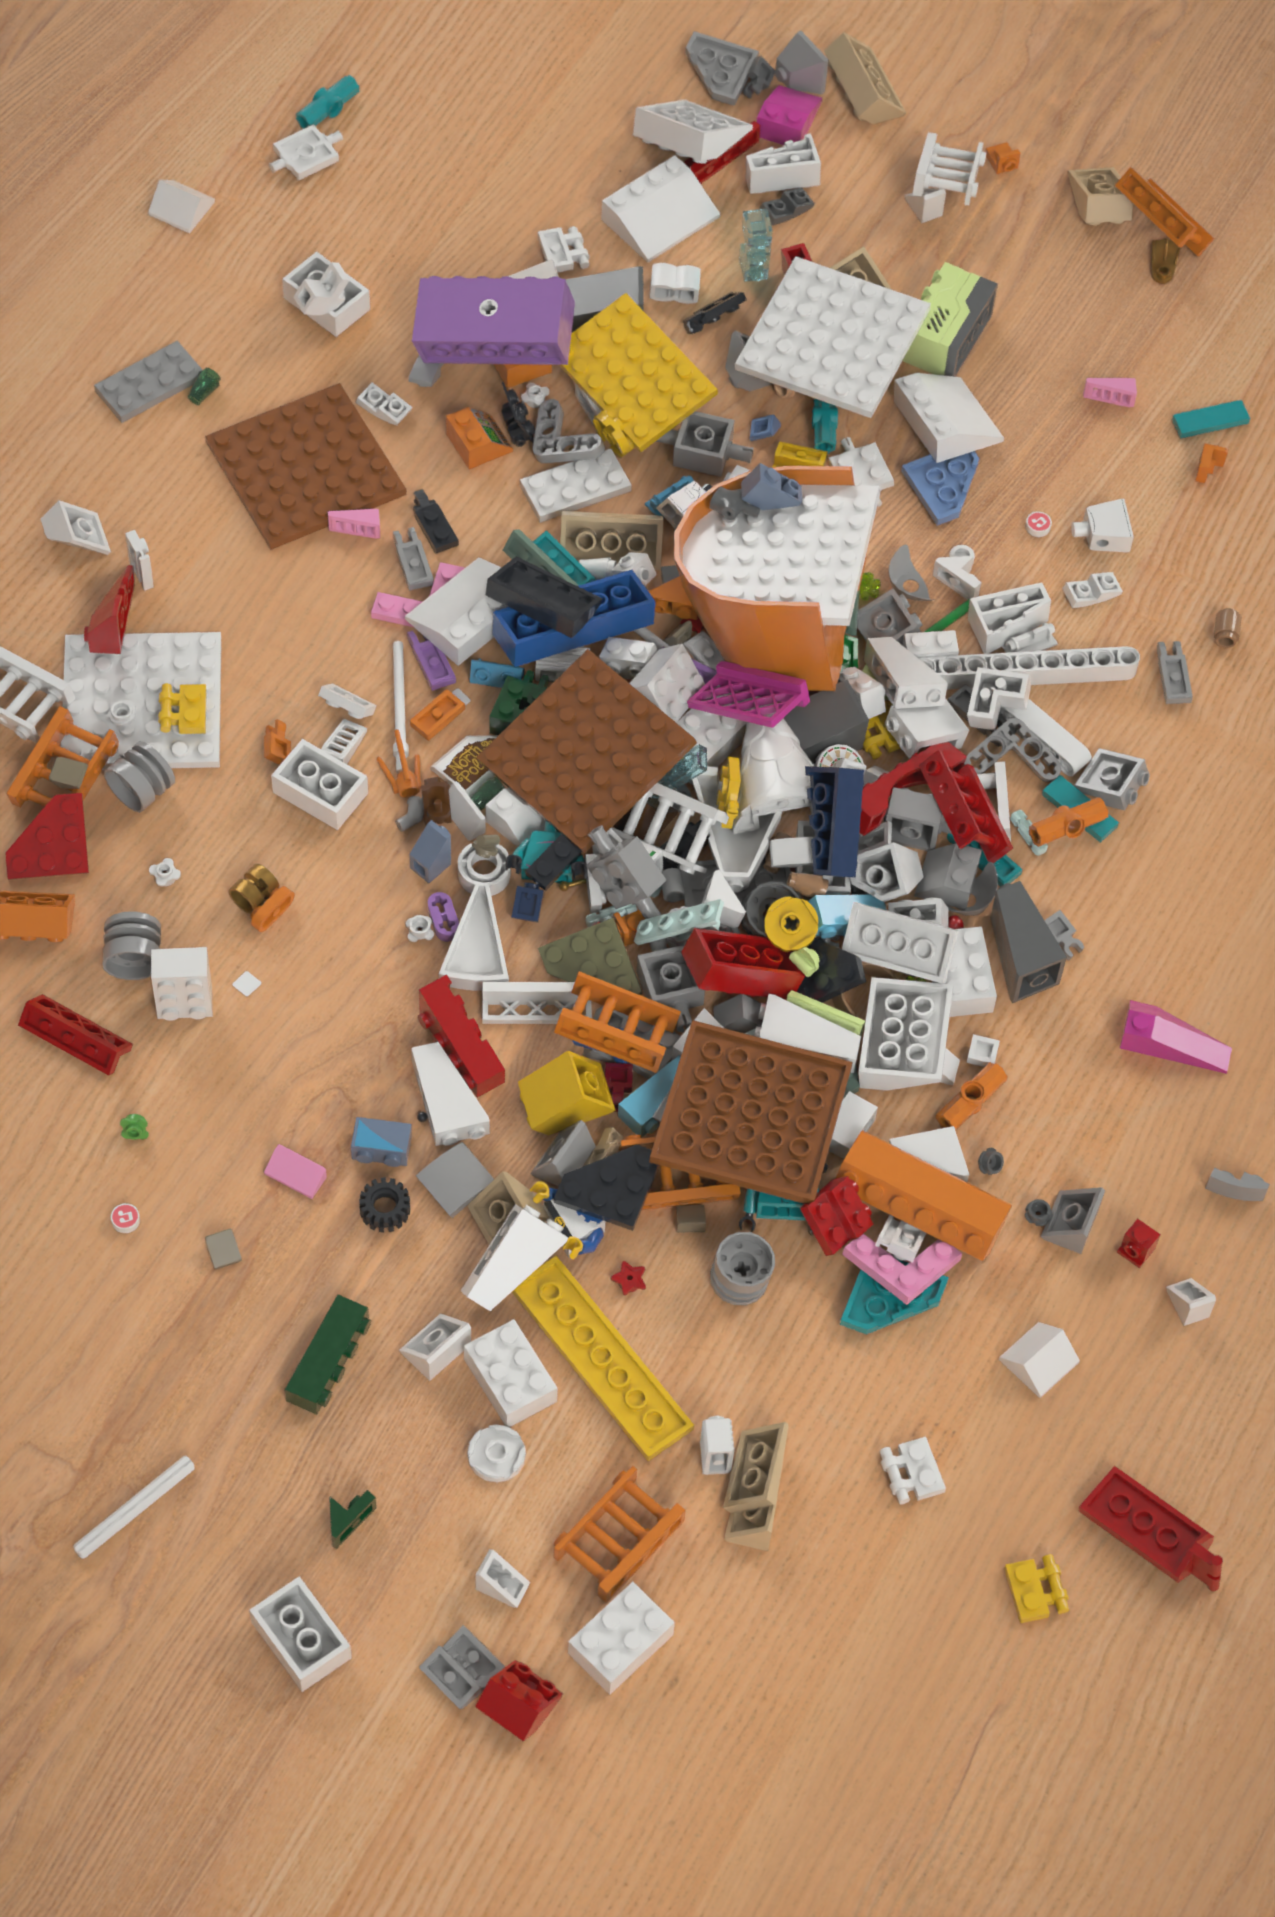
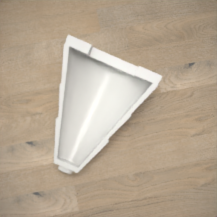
M770 703V704H766V705H762V706H758V707H759V708H762V707L770 706V705H773V704ZM775 713L767 714V715H763V716L771 717V716H772L773 714H775ZM784 718L773 728L747 722L741 751V782L737 800L739 803V813L733 820L734 834L760 829L758 816L808 806H810L812 815V800L807 798V788H811L810 776H806L805 766L814 765L800 747L797 736Z
M691 766V780L698 801L717 809L718 789L721 790L722 785L718 778V767ZM782 812L758 816L760 829L734 834L733 826L732 829L721 828V822L716 821L715 825L711 826L708 833L709 847L717 870H720L733 892H741L749 887L769 848V841L781 820Z

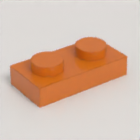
M446 689L410 720V726L429 741L466 709L465 703Z

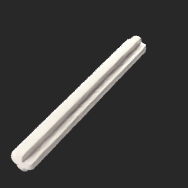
M187 1456L180 1458L76 1542L73 1546L76 1554L82 1559L86 1558L191 1473L195 1467L190 1458Z

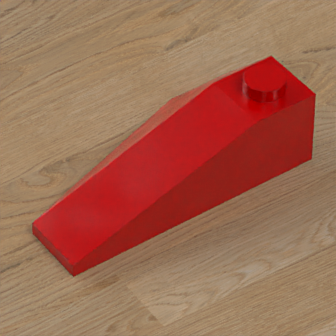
M133 565L126 567L92 614L89 626H85L84 641L89 643L90 653L121 654L135 588Z

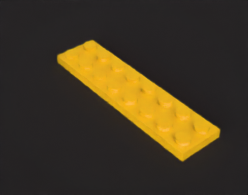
M557 1256L538 1267L512 1291L514 1296L647 1461H650L694 1430L695 1425Z

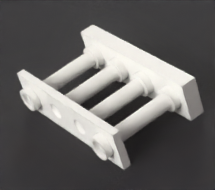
M928 132L917 168L912 195L922 197L924 188L929 189L930 186L966 193L964 205H969L971 197L976 198L978 183H975L979 166H984L986 152H982L983 143L979 142L976 153L942 147L939 143H936L937 134Z
M0 646V668L7 672L0 681V697L15 680L21 679L27 683L6 710L0 707V724L13 730L21 739H29L37 743L40 738L35 725L55 702L62 701L70 705L74 701L75 695L68 682ZM41 690L47 693V696L26 721L15 715L35 691Z
M656 783L633 806L623 831L611 827L623 841L634 838L633 833L648 798H652L653 793L659 795L658 801L660 803L644 840H639L662 850V856L680 863L679 869L694 875L695 870L706 873V868L695 863L711 826L715 825L716 821L727 824L729 817L726 812ZM675 802L680 805L679 810L681 812L664 850L653 844L669 807H673ZM698 812L702 814L700 817L702 822L688 855L684 859L675 855V851L690 816H694V813Z

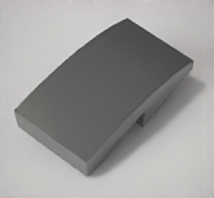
M803 188L783 191L781 199L761 203L759 211L771 225H776L805 213L814 207L815 203Z

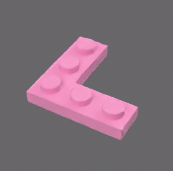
M440 562L429 596L465 569V567ZM378 592L371 611V618L413 627L405 620V615L423 601Z
M864 1234L844 1247L843 1255L906 1305L956 1265L962 1257V1253L959 1250L938 1239L919 1254L913 1263L910 1262L904 1266L883 1248L875 1246L876 1243Z

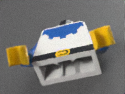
M537 1181L529 1189L530 1192L537 1193L533 1201L537 1204L542 1200L546 1201L543 1203V1207L549 1216L546 1221L548 1222L551 1219L563 1227L561 1233L567 1236L568 1240L562 1246V1249L568 1258L575 1259L577 1255L594 1252L604 1237L605 1221L555 1204L554 1197L558 1189L549 1188L546 1183Z

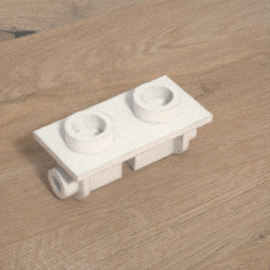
M1043 623L1041 627L1018 637H1010L1009 641L1002 648L1006 653L1044 651L1056 646L1058 643L1052 636V633H1055L1054 625L1052 623Z

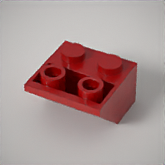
M514 1660L489 1679L475 1708L524 1742L538 1730L560 1701L563 1693L556 1689L552 1682L542 1679L533 1673L528 1665Z

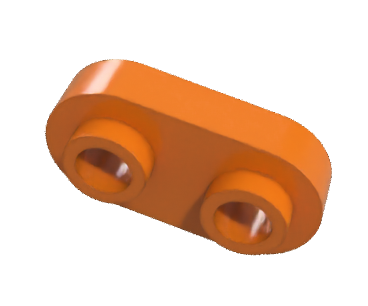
M286 886L275 888L270 893L268 900L262 906H257L251 913V926L259 932L266 931L289 908L295 896L294 892Z

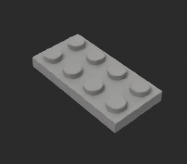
M176 341L95 384L94 388L99 397L120 422L123 423L205 379V372L183 346Z

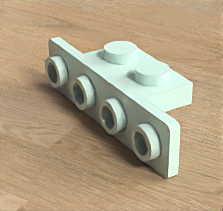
M718 899L641 920L637 927L634 942L637 945L671 936L679 942L689 939L694 928L718 931L724 902Z

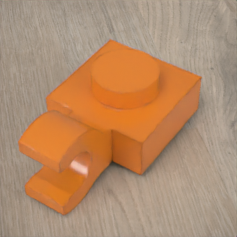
M277 719L275 720V728L270 725L266 726L264 758L281 765L291 753V741L285 738L286 723Z

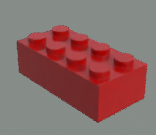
M694 928L681 952L698 988L706 991L713 990L730 994L737 993L768 997L769 994H773L787 1000L790 991L796 992L805 977L804 973L789 959L793 951H782L775 947L767 937Z

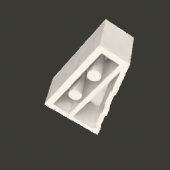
M811 133L804 135L803 140L795 143L792 140L787 141L785 146L774 150L773 147L746 156L745 179L750 194L820 185L821 161Z
M1042 582L970 598L968 621L983 653L989 654L1006 645L1010 637H1018L1048 622L1051 599Z

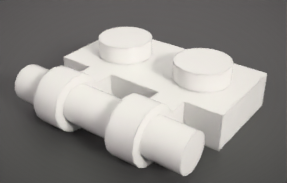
M561 227L538 231V240L545 261L553 259L557 273L573 270V262L575 261L580 264L582 269L589 267V254L587 249L583 247L584 240L582 234L578 232L576 227H570L568 234H563ZM568 245L574 247V250H569Z
M926 1437L899 1444L898 1451L900 1456H893L890 1447L882 1448L879 1451L882 1457V1468L889 1475L891 1481L890 1489L892 1494L897 1496L899 1504L909 1502L910 1498L907 1492L913 1490L917 1501L945 1493V1484ZM905 1467L909 1479H902L899 1468Z

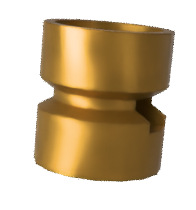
M254 864L244 874V879H239L228 892L233 902L241 910L251 914L257 906L264 904V899H268L270 893L275 888L280 887L275 876L267 868L260 864Z

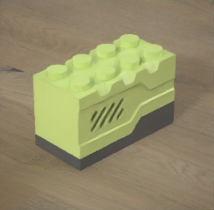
M945 262L940 270L935 271L931 280V286H926L922 293L921 300L931 303L930 311L908 349L903 362L934 375L956 377L993 315L998 283L966 272L959 267Z

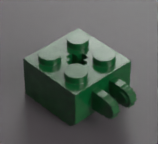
M531 670L526 672L523 680L507 676L489 716V733L500 735L547 689L549 676L543 674L538 685L532 683L534 671Z

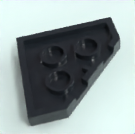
M814 938L807 948L813 949L819 956V969L811 976H805L796 992L824 1003L865 983L866 978L861 958Z
M634 1145L564 1174L554 1197V1203L633 1231L660 1165L649 1162L651 1149Z

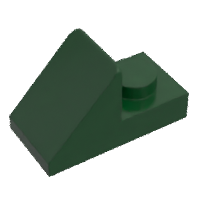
M368 1490L362 1496H355L349 1503L348 1510L332 1497H329L332 1546L336 1550L377 1508L376 1497Z

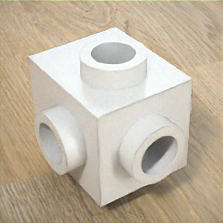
M629 552L611 570L613 575L633 570L645 588L657 575L648 554Z

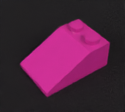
M778 85L764 101L757 116V123L761 125L760 138L784 146L785 142L790 140L793 143L803 140L804 135L808 133L823 98Z

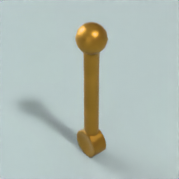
M585 878L572 882L562 881L559 884V889L567 891L570 887L585 884L587 881Z

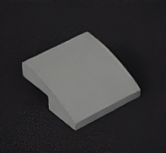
M463 1142L446 1151L416 1175L452 1218L494 1180L492 1175Z
M463 1625L443 1647L439 1645L419 1668L462 1710L484 1691L489 1679L505 1668V1666Z

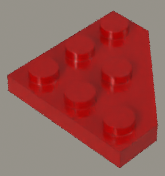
M82 793L54 795L5 852L8 880L89 873Z

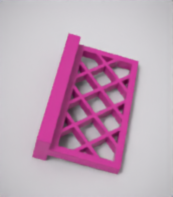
M720 661L716 665L717 674L687 701L688 708L773 728L796 706L805 707L810 703L807 683L804 679L755 668H745L738 664ZM731 693V695H727V696H723V697L716 698V696H721V695H725V694ZM712 697H713V699H711V700L702 701V700H704V699H708V698H712ZM752 698V700L737 703V701ZM733 702H734V704H732V705L721 706V705H725V704H729V703H733ZM773 703V705H770V706H766V707H762V708H759V707H758V706H762V705H766V704ZM754 707H755V709H753V710L742 711V710H746V709H750V708H754ZM775 713V714H773L771 717L763 716V715Z

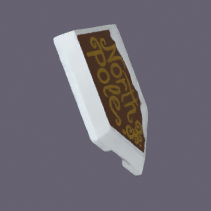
M499 735L466 736L436 761L430 769L444 781H447L450 786L457 781L468 796L472 797L495 777L476 757Z

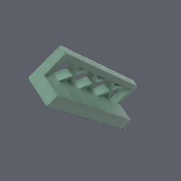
M520 529L512 531L503 548V551L511 559L517 556L579 586Z

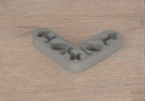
M549 399L540 405L533 443V452L538 462L556 463L598 458L604 453V443L597 434L560 436L564 412L557 400ZM547 428H554L550 434H543ZM568 445H574L571 451L563 452L564 448Z
M1017 718L1007 720L967 755L963 767L966 764L970 765V759L977 761L982 756L979 750H982L986 758L980 763V770L974 769L977 774H983L995 762L1013 749L1042 781L1052 782L1061 772V764L1028 726ZM1009 726L1013 728L1018 726L1020 728L1018 731L1020 737L1023 739L1024 736L1027 735L1029 738L1025 739L1022 742V744L1018 746L1016 743H1018L1020 739L1015 734H1013L1012 736L1008 734L1010 730ZM989 742H999L1002 746V751L999 754H991L987 748ZM1029 743L1035 744L1039 750L1038 754L1035 757L1026 755L1024 752L1025 745ZM1042 754L1046 756L1043 762L1047 766L1054 765V775L1051 773L1044 774L1045 766L1041 762L1035 765L1034 762L1038 761Z

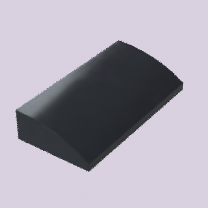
M517 556L487 579L486 596L570 638H573L586 625L602 603V598Z

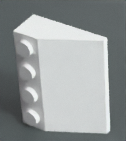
M679 100L636 107L633 135L642 138L644 143H655L659 145L660 149L676 151L678 156H689L693 158L694 162L706 163L707 160L716 159L750 132L753 125L690 101Z
M675 155L602 200L601 220L647 263L720 217V212L691 169Z
M914 373L894 380V403L936 463L1004 442V437L961 377Z
M480 557L405 615V620L459 666L494 637L492 635L493 611L508 607L485 595L487 579L502 567Z
M872 977L859 1065L860 1088L888 1091L942 1082L953 984Z

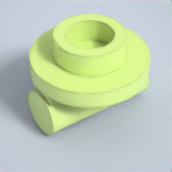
M803 947L798 951H794L789 956V959L806 977L811 976L819 969V956L813 949Z

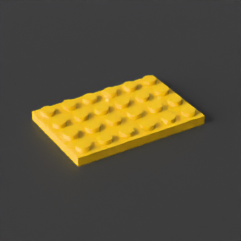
M627 293L623 294L571 333L568 365H559L601 411L605 409L612 419L617 417L625 427V430L622 432L632 441L640 453L718 395V389Z

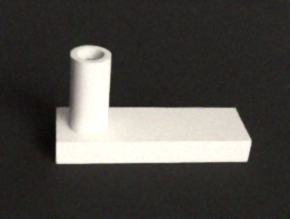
M1005 761L995 762V773L977 775L984 789L997 788L999 820L1011 842Z

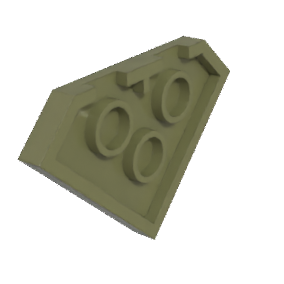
M614 918L538 948L547 973L567 982H575L580 971L638 995L643 994Z

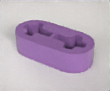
M436 892L428 899V913L432 919V925L437 938L441 941L449 942L454 938L459 921L451 898L446 893ZM440 902L444 906V912L440 913L436 903ZM443 921H447L448 927L451 928V931H446V929L443 928Z

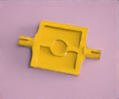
M728 757L727 766H722L720 782H722L721 790L718 789L716 805H718L717 809L726 812L729 817L727 824L721 823V828L732 829L733 820L739 813V803L737 800L741 780L739 758Z

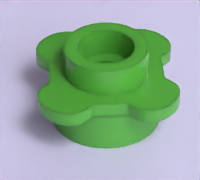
M130 1114L126 1118L121 1119L120 1125L123 1127L121 1136L123 1138L134 1140L148 1138L149 1132L146 1131L148 1122L143 1116Z

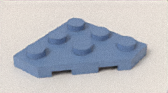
M973 451L936 463L930 454L902 465L901 472L937 526L959 518L978 467L979 457Z

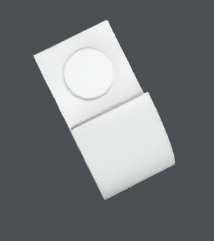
M331 262L320 280L304 279L293 298L303 314L324 315L335 310L345 301L342 292L350 279L339 263Z

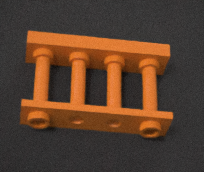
M1130 167L1115 184V187L1179 247L1182 248L1185 244L1199 257L1215 239L1153 179L1149 178L1146 181L1135 169Z
M59 706L6 793L11 803L20 808L28 800L44 807L52 798L34 791L33 787L38 779L44 778L50 781L49 776L52 770L47 768V764L55 756L88 764L80 789H68L72 791L71 793H82L84 801L109 757L114 756L118 750L119 741L115 732L109 729L106 736L101 738L73 725L74 720L69 710ZM70 734L98 747L91 760L86 759L60 746L64 736Z
M579 971L571 992L578 996L572 1010L563 1007L554 1033L657 1073L666 1051V1047L659 1045L665 1030L673 1033L681 1011ZM588 1000L603 1005L598 1020L582 1015ZM614 1010L629 1016L624 1030L608 1025ZM639 1020L655 1026L649 1041L633 1035Z
M626 1136L625 1140L620 1142L619 1151L634 1145L652 1149L656 1137ZM660 1165L662 1188H660V1192L648 1193L642 1210L738 1200L741 1194L740 1186L717 1180L715 1186L704 1187V1183H701L699 1175L688 1173L690 1185L687 1186L688 1189L677 1190L676 1186H673L671 1168Z
M634 1466L627 1472H620L613 1481L614 1486L568 1533H561L553 1544L555 1546V1560L559 1561L568 1553L598 1579L597 1596L605 1603L618 1592L685 1521L686 1510L678 1503L671 1509H664L634 1483L637 1479V1468ZM625 1492L630 1494L657 1517L656 1521L658 1523L651 1530L649 1528L644 1529L615 1504ZM605 1512L610 1514L638 1538V1544L632 1550H625L595 1524ZM586 1532L618 1559L617 1563L619 1564L612 1571L603 1569L576 1545V1542Z

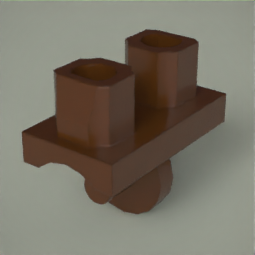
M439 777L425 779L424 785L421 786L425 826L431 820L437 824H442L443 822L452 823L447 781L440 782Z

